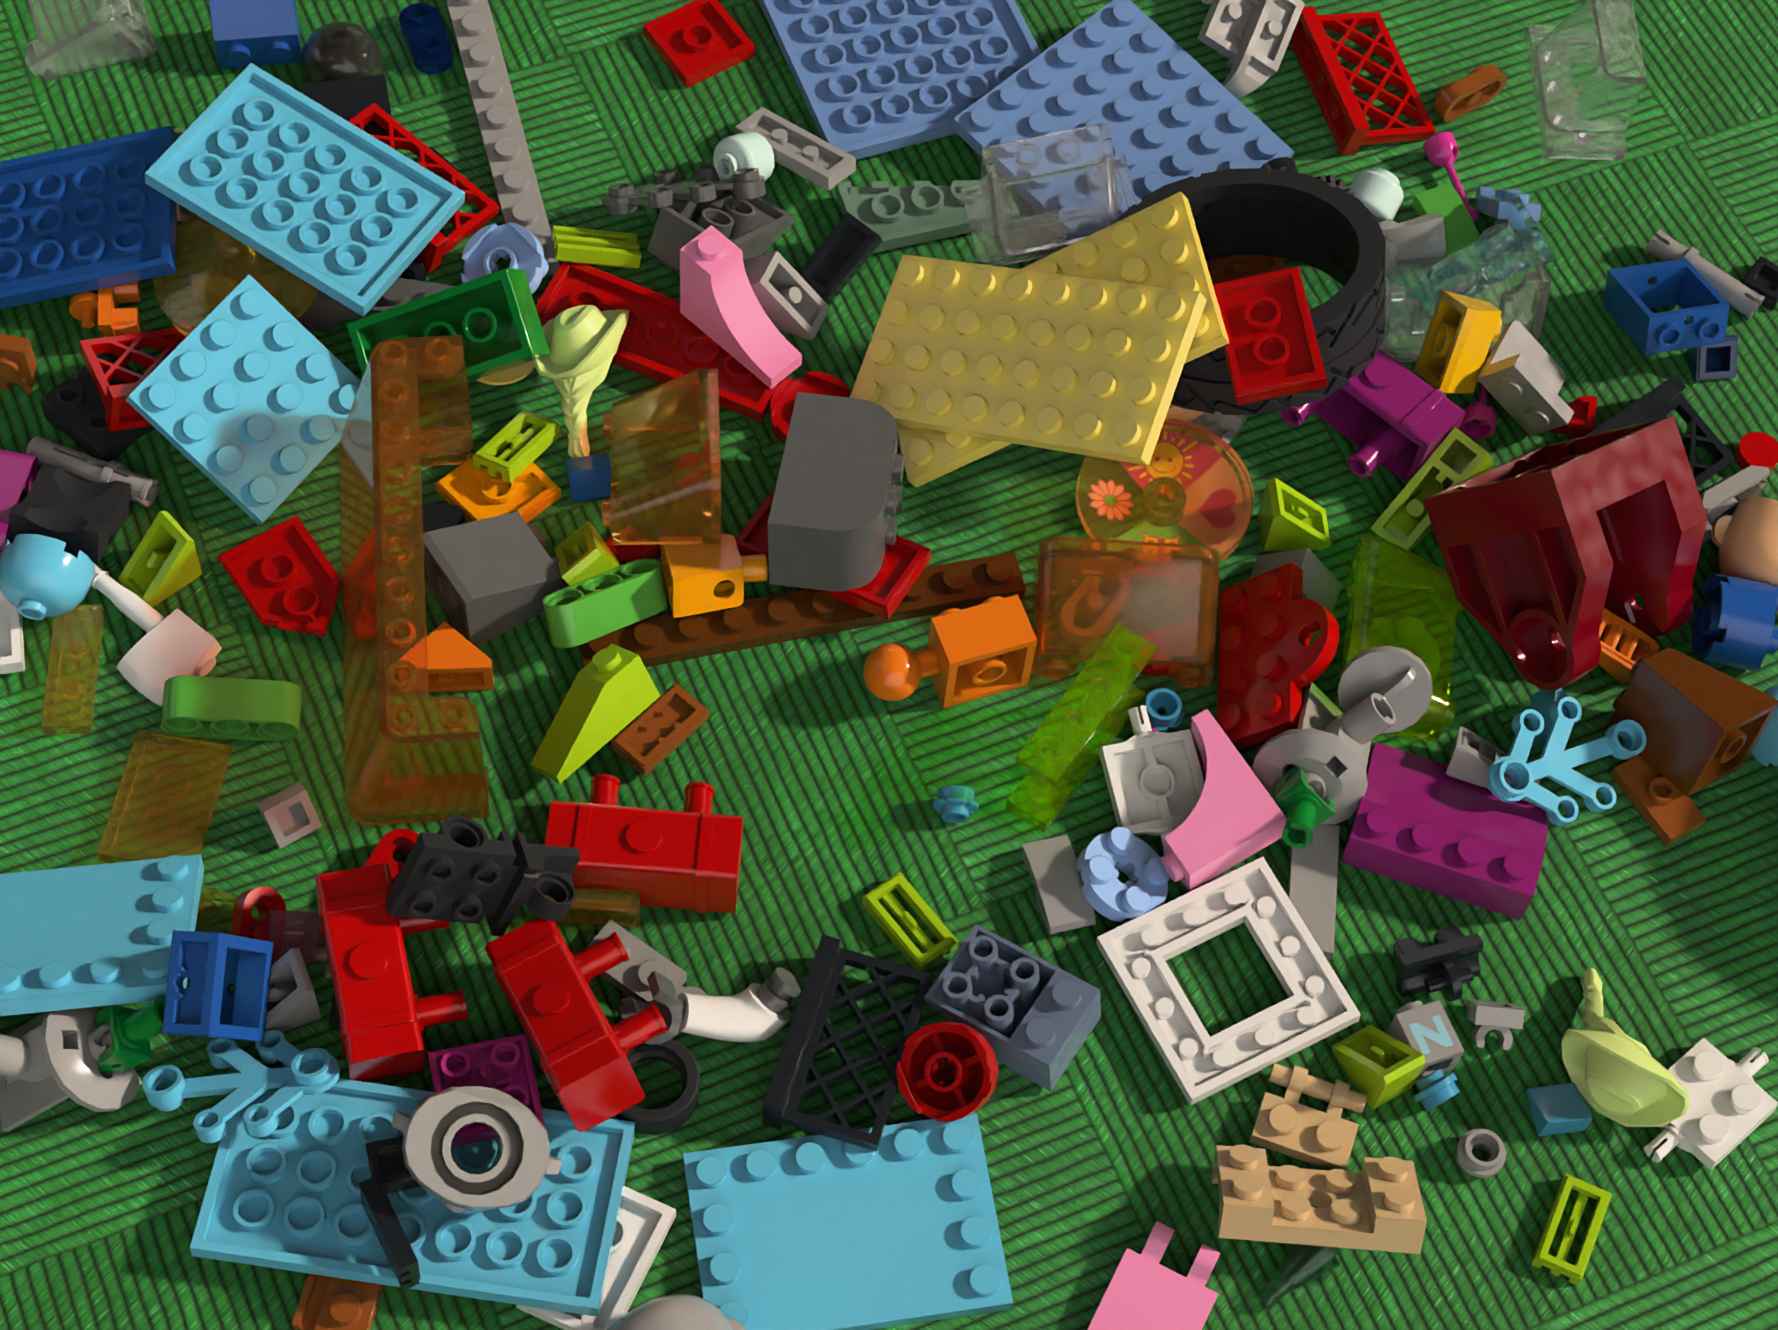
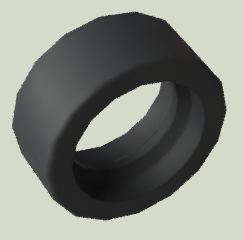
M673 1038L662 1044L649 1045L642 1043L629 1050L630 1054L626 1055L631 1067L647 1060L665 1061L679 1071L682 1079V1091L678 1099L670 1106L653 1110L642 1109L634 1105L615 1115L618 1120L635 1122V1131L640 1134L659 1135L676 1130L691 1117L699 1100L700 1072L694 1055L683 1043Z

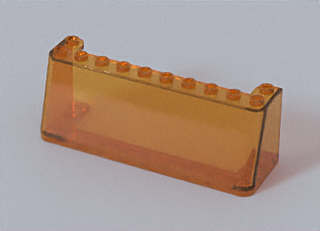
M462 335L387 339L377 344L371 352L339 442L345 792L349 814L354 820L365 825L445 820L450 816H464L467 818L490 817L488 769L484 767L478 710L470 700L461 696L429 697L421 467L460 465L469 458L473 460V423Z

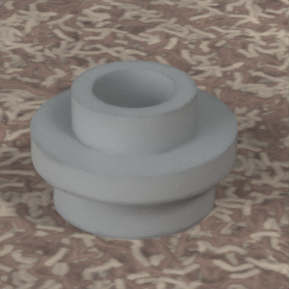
M1473 1129L1466 1132L1460 1138L1456 1147V1157L1459 1165L1468 1174L1478 1178H1487L1497 1174L1503 1167L1506 1160V1149L1500 1137L1494 1132L1487 1129ZM1472 1150H1483L1488 1160H1478L1473 1156Z

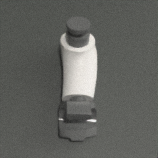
M777 967L771 974L773 980L766 979L762 985L751 983L747 989L732 996H709L691 993H680L677 996L672 982L660 973L653 971L647 980L654 1000L641 1002L633 997L623 998V1005L619 1006L622 1020L649 1007L650 1004H656L669 1031L663 1032L644 1042L649 1045L667 1042L675 1037L679 1031L717 1040L752 1043L767 1040L785 1026L791 1019L788 1008L793 1003L792 997H798L803 991V986L791 972L782 967Z

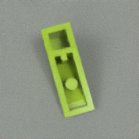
M1454 427L1370 529L1405 557L1433 530L1423 499L1488 471L1494 465L1490 453Z
M610 644L607 648L597 652L593 656L592 661L578 672L530 764L535 772L561 784L660 697L638 654Z

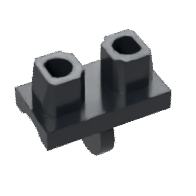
M1456 925L1439 929L1434 934L1433 946L1422 948L1418 940L1412 937L1396 941L1393 950V961L1397 969L1395 988L1401 998L1427 991V993L1441 991L1447 1001L1459 1000L1462 997V984L1474 980V977L1480 976L1479 953L1483 949V941L1478 933L1465 936Z

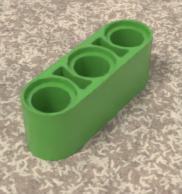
M656 559L631 561L547 595L543 598V607L551 644L558 648L579 646L664 611L668 607V600L661 563Z
M175 676L166 680L164 684L161 728L168 734L180 737L259 741L292 740L300 733L302 690L294 683L280 680Z

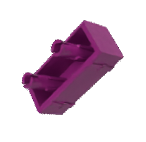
M1380 348L1374 360L1357 377L1352 376L1348 379L1351 382L1325 398L1300 407L1290 406L1288 407L1289 410L1280 411L1284 421L1293 427L1301 426L1303 421L1314 413L1358 446L1359 449L1352 453L1347 460L1349 469L1357 477L1368 478L1381 464L1406 484H1408L1454 427L1460 428L1466 414L1464 410L1446 398L1447 395L1431 387Z

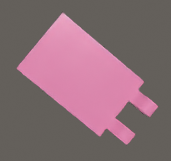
M1156 1221L1141 1254L1129 1248L1126 1249L1087 1330H1202L1218 1296V1293L1205 1287L1221 1253L1202 1244L1187 1277L1159 1264L1175 1230Z

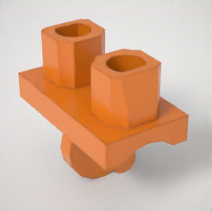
M140 281L98 289V294H95L96 290L82 292L73 296L69 301V313L71 316L82 321V327L87 329L93 328L95 321H98V329L104 333V337L141 333L139 308H119V303L142 301Z

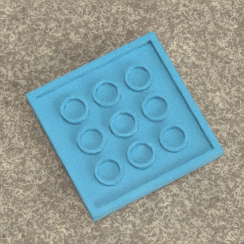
M250 274L125 399L127 403L258 525L262 524L373 407L367 387Z

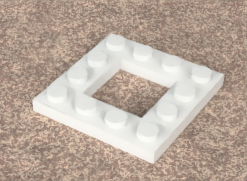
M1263 856L1097 937L1096 945L1190 1106L1358 1022L1361 1016ZM1245 923L1289 998L1215 1035L1209 1036L1165 961Z

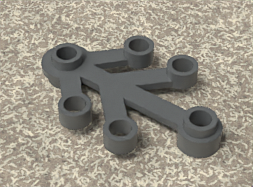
M713 164L695 167V177L679 182L677 169H666L653 173V183L634 188L633 183L615 184L608 187L609 193L603 195L601 199L602 204L607 205L608 214L624 215L641 210V205L651 208L667 207L674 204V199L687 200L693 203L708 202L717 198L716 191L732 189L733 199H754L766 195L764 176L759 175L758 168L736 170L733 172L734 179L720 181Z

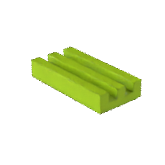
M553 225L551 241L555 260L634 269L640 267L642 254L639 251L640 246L635 233Z
M523 409L473 455V468L481 471L486 466L489 475L496 477L499 473H502V480L510 484L560 437V424ZM530 424H533L524 434H522V432H523ZM511 443V446L497 458L496 456Z
M901 872L862 897V905L915 969L925 971L930 963L933 962L935 964L940 961L943 954L946 952L951 953L957 949V939ZM896 888L940 943L937 945L933 944L914 918L891 893L892 890ZM879 899H881L885 903V905L890 909V911L905 927L909 934L924 950V954H922L919 951V949L909 939L905 932L890 916V914L878 901Z
M1566 1173L1561 1179L1531 1265L1537 1268L1545 1266L1550 1269L1549 1273L1557 1277L1561 1274L1569 1277V1282L1578 1285L1583 1279L1612 1193ZM1573 1189L1578 1191L1556 1256L1554 1257L1548 1254L1570 1191ZM1591 1197L1597 1201L1574 1265L1566 1262L1587 1200Z

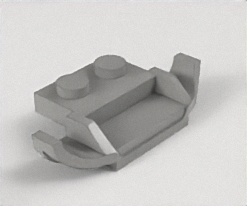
M1301 0L1212 1L1197 39L1228 58L1226 66L1231 71L1222 85L1238 100L1263 85L1272 74L1278 71L1305 5Z

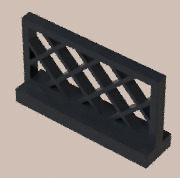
M1676 374L1585 435H1593L1666 418L1667 415L1676 411L1687 424L1686 433H1679L1682 442L1686 444V455L1693 476L1694 473L1699 474L1694 478L1697 488L1736 460L1681 395L1687 387ZM1695 446L1708 448L1718 462L1712 466L1694 462Z
M822 934L763 1103L762 1125L781 1130L783 1124L877 1151L898 1087L897 1063L901 1061L902 1052L906 1047L904 1044L908 1037L916 1032L925 1004L924 997L929 991L933 974L840 948V939ZM846 965L865 970L872 983L850 992L842 979ZM899 981L919 986L915 998L898 1006L886 988ZM837 990H839L842 996L835 999ZM878 991L889 1010L866 1020L856 1001ZM848 1005L858 1024L836 1034L827 1020L829 1014ZM910 1012L908 1021L906 1022L905 1018L903 1017V1014ZM895 1019L903 1033L902 1039L883 1048L872 1029ZM824 1031L828 1038L820 1042ZM864 1033L875 1052L852 1063L841 1043ZM834 1047L844 1067L821 1077L813 1063L814 1057ZM897 1053L894 1064H892L889 1057ZM881 1061L889 1075L888 1082L869 1091L858 1071ZM810 1074L813 1081L806 1084L808 1075ZM850 1076L861 1095L838 1106L827 1086ZM818 1090L830 1109L816 1117L796 1112L800 1099ZM883 1096L880 1107H878L874 1100ZM867 1104L875 1118L871 1133L850 1128L844 1114ZM836 1119L837 1123H833L830 1121Z

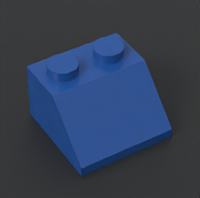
M209 0L213 37L220 68H241L248 66L250 63L257 66L302 62L300 25L295 0Z

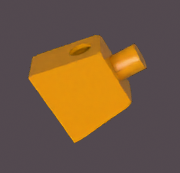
M660 534L661 569L673 618L739 607L744 602V583L767 581L768 569L765 554L740 556L733 535Z

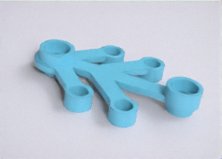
M1570 696L1555 701L1550 707L1549 713L1553 724L1540 759L1526 763L1534 737L1539 735L1544 729L1542 715L1534 709H1527L1515 715L1512 720V729L1515 737L1508 756L1501 757L1492 762L1487 771V784L1496 798L1507 803H1514L1524 798L1544 809L1549 821L1556 826H1564L1575 821L1579 814L1578 805L1570 796L1558 797L1534 781L1547 777L1584 797V803L1590 811L1601 813L1615 805L1617 798L1615 790L1611 785L1604 782L1597 783L1572 768L1609 755L1623 760L1641 753L1647 742L1642 726L1633 720L1627 719L1610 726L1605 733V737L1564 751L1574 723L1582 716L1580 703ZM1562 705L1568 708L1570 718L1563 715ZM1524 718L1529 719L1532 723V731L1525 727ZM1618 736L1622 738L1624 747L1620 744ZM1504 774L1510 777L1511 787L1506 783ZM1596 791L1603 795L1604 804L1598 802ZM1559 804L1565 807L1567 812L1566 818L1559 813Z
M269 1030L265 1032L264 1042L255 1041L261 1061L270 1064L280 1061L286 1066L284 1068L268 1069L237 1047L235 1040L214 1038L208 1043L206 1048L212 1066L217 1069L230 1067L237 1073L184 1079L178 1067L162 1065L152 1069L145 1075L142 1087L149 1104L160 1111H172L181 1106L186 1098L229 1094L211 1109L201 1111L193 1121L199 1140L203 1143H214L221 1140L227 1134L228 1127L226 1122L268 1089L280 1088L265 1102L250 1106L243 1115L246 1128L251 1136L261 1138L270 1135L277 1128L278 1121L276 1116L303 1095L320 1094L334 1086L340 1077V1067L337 1060L326 1050L310 1048L300 1051L286 1041L281 1031Z

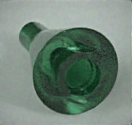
M1294 1244L1279 1268V1274L1262 1288L1256 1296L1270 1310L1292 1289H1297L1339 1267L1340 1263L1336 1255L1340 1252V1249L1338 1247Z

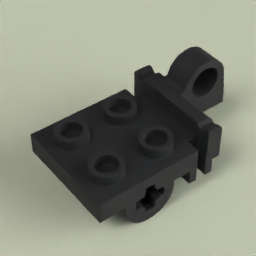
M450 816L443 821L437 834L420 832L385 900L388 915L480 924L485 915L492 936H503L505 934L506 928L511 923L521 903L525 904L533 914L544 920L559 921L565 917L575 899L576 892L572 873L581 856L577 848L527 843L524 833L517 832L511 841L509 832L501 830L497 840H491L485 829L476 821L464 816ZM544 895H547V896L553 898L555 901L550 900L549 898H547V897L544 896Z

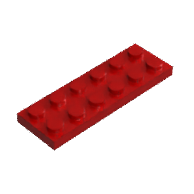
M562 262L535 305L542 327L548 320L555 319L560 312L580 305H594L600 311L629 310L628 322L612 363L762 422L770 408L772 394L781 382L770 389L681 314L680 301L583 263Z

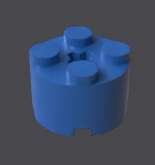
M1720 574L1710 575L1700 595L1708 596L1704 609L1696 608L1693 619L1692 650L1694 654L1701 655L1697 661L1750 671L1758 670L1766 653L1774 654L1778 648V627H1774L1775 613L1778 611V586L1767 582Z

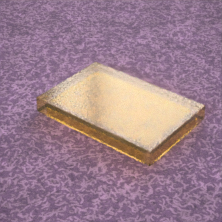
M138 729L97 851L99 860L117 863L166 858L172 855L188 856L200 854L232 755L230 745Z

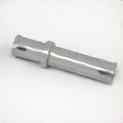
M1661 229L1656 232V237H1652L1644 252L1649 253L1662 262L1686 258L1724 300L1748 320L1765 299L1764 296L1759 295L1701 257L1698 249L1695 247L1687 248Z
M39 435L32 438L27 447L26 454L37 456L38 465L41 467L43 464L56 466L69 475L87 482L109 483L117 480L130 483L131 500L145 507L150 506L158 494L159 486L156 479L125 469L124 464L115 460L106 462L67 446L54 443Z

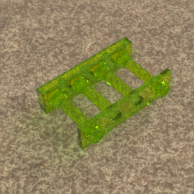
M1116 625L1016 756L1015 761L1030 771L1008 798L1007 810L1045 833L1099 761L1100 748L1110 745L1128 722L1130 717L1127 710L1139 707L1143 702L1145 692L1132 685V683L1156 653V646L1122 625Z

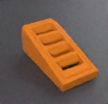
M1604 608L1599 628V637H1601L1603 632L1605 634L1602 641L1600 640L1601 654L1598 664L1619 683H1629L1633 678L1630 675L1633 665L1646 654H1656L1659 644L1638 628Z

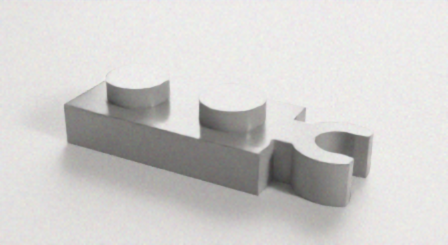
M611 919L586 947L588 948L611 936L614 932L617 933L630 960L624 961L599 975L637 1001L649 1002L654 1000L647 980L653 971L660 973L672 982L677 996L680 993L707 995L698 987L682 986L687 980L686 971Z

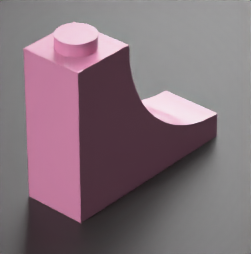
M711 225L680 249L681 314L770 389L802 365V354L779 332L757 300L746 275L743 252L738 246Z
M1208 709L1192 717L1191 722L1193 741L1201 754L1205 767L1206 779L1203 791L1191 814L1174 831L1164 837V856L1161 857L1162 864L1174 882L1181 879L1189 892L1282 838V831L1286 823V816Z

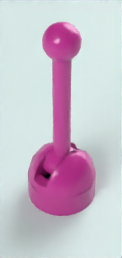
M1438 133L1430 137L1423 144L1424 152L1427 159L1433 165L1445 167L1454 189L1466 206L1473 222L1478 219V211L1471 207L1453 166L1459 153L1458 144L1453 133Z
M1488 350V353H1487V356H1486L1487 359H1488L1489 355L1491 354L1492 350ZM1480 384L1478 401L1466 407V414L1461 423V431L1474 439L1491 437L1495 432L1497 422L1494 408L1486 405L1488 390L1482 384Z

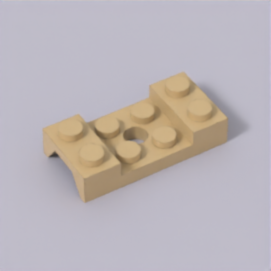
M1216 1145L1211 1182L1219 1186L1218 1238L1421 1254L1427 1219L1413 1161L1401 1160L1396 1157H1364L1361 1173L1348 1172L1343 1169H1332L1329 1171L1303 1169L1293 1165L1268 1166L1266 1149L1253 1148L1248 1145Z

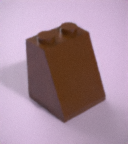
M1668 647L1654 655L1646 654L1633 665L1630 671V675L1633 678L1627 689L1622 691L1615 699L1612 706L1615 711L1606 727L1609 728L1627 719L1640 724L1645 731L1647 742L1644 750L1639 755L1689 796L1742 768L1777 708L1778 701L1773 696Z

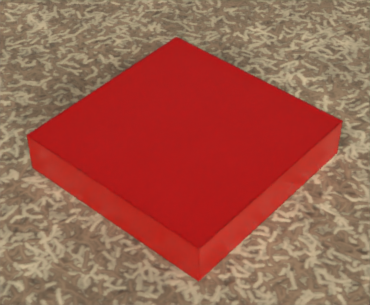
M694 0L643 24V36L686 89L755 56V45L718 0Z

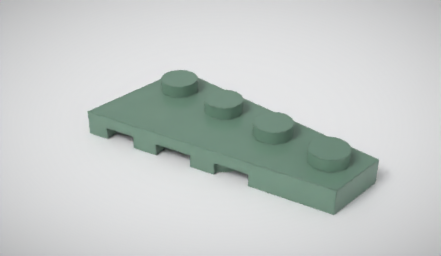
M953 180L951 186H936L931 184L930 181H914L913 186H889V181H871V186L851 187V181L840 182L835 187V193L844 216L849 212L880 235L883 240L873 253L1018 222L1019 209L1007 180Z

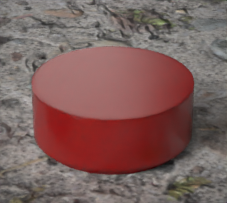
M1750 432L1744 435L1735 450L1737 464L1741 469L1750 465L1768 467L1771 473L1778 464L1777 440L1763 432Z

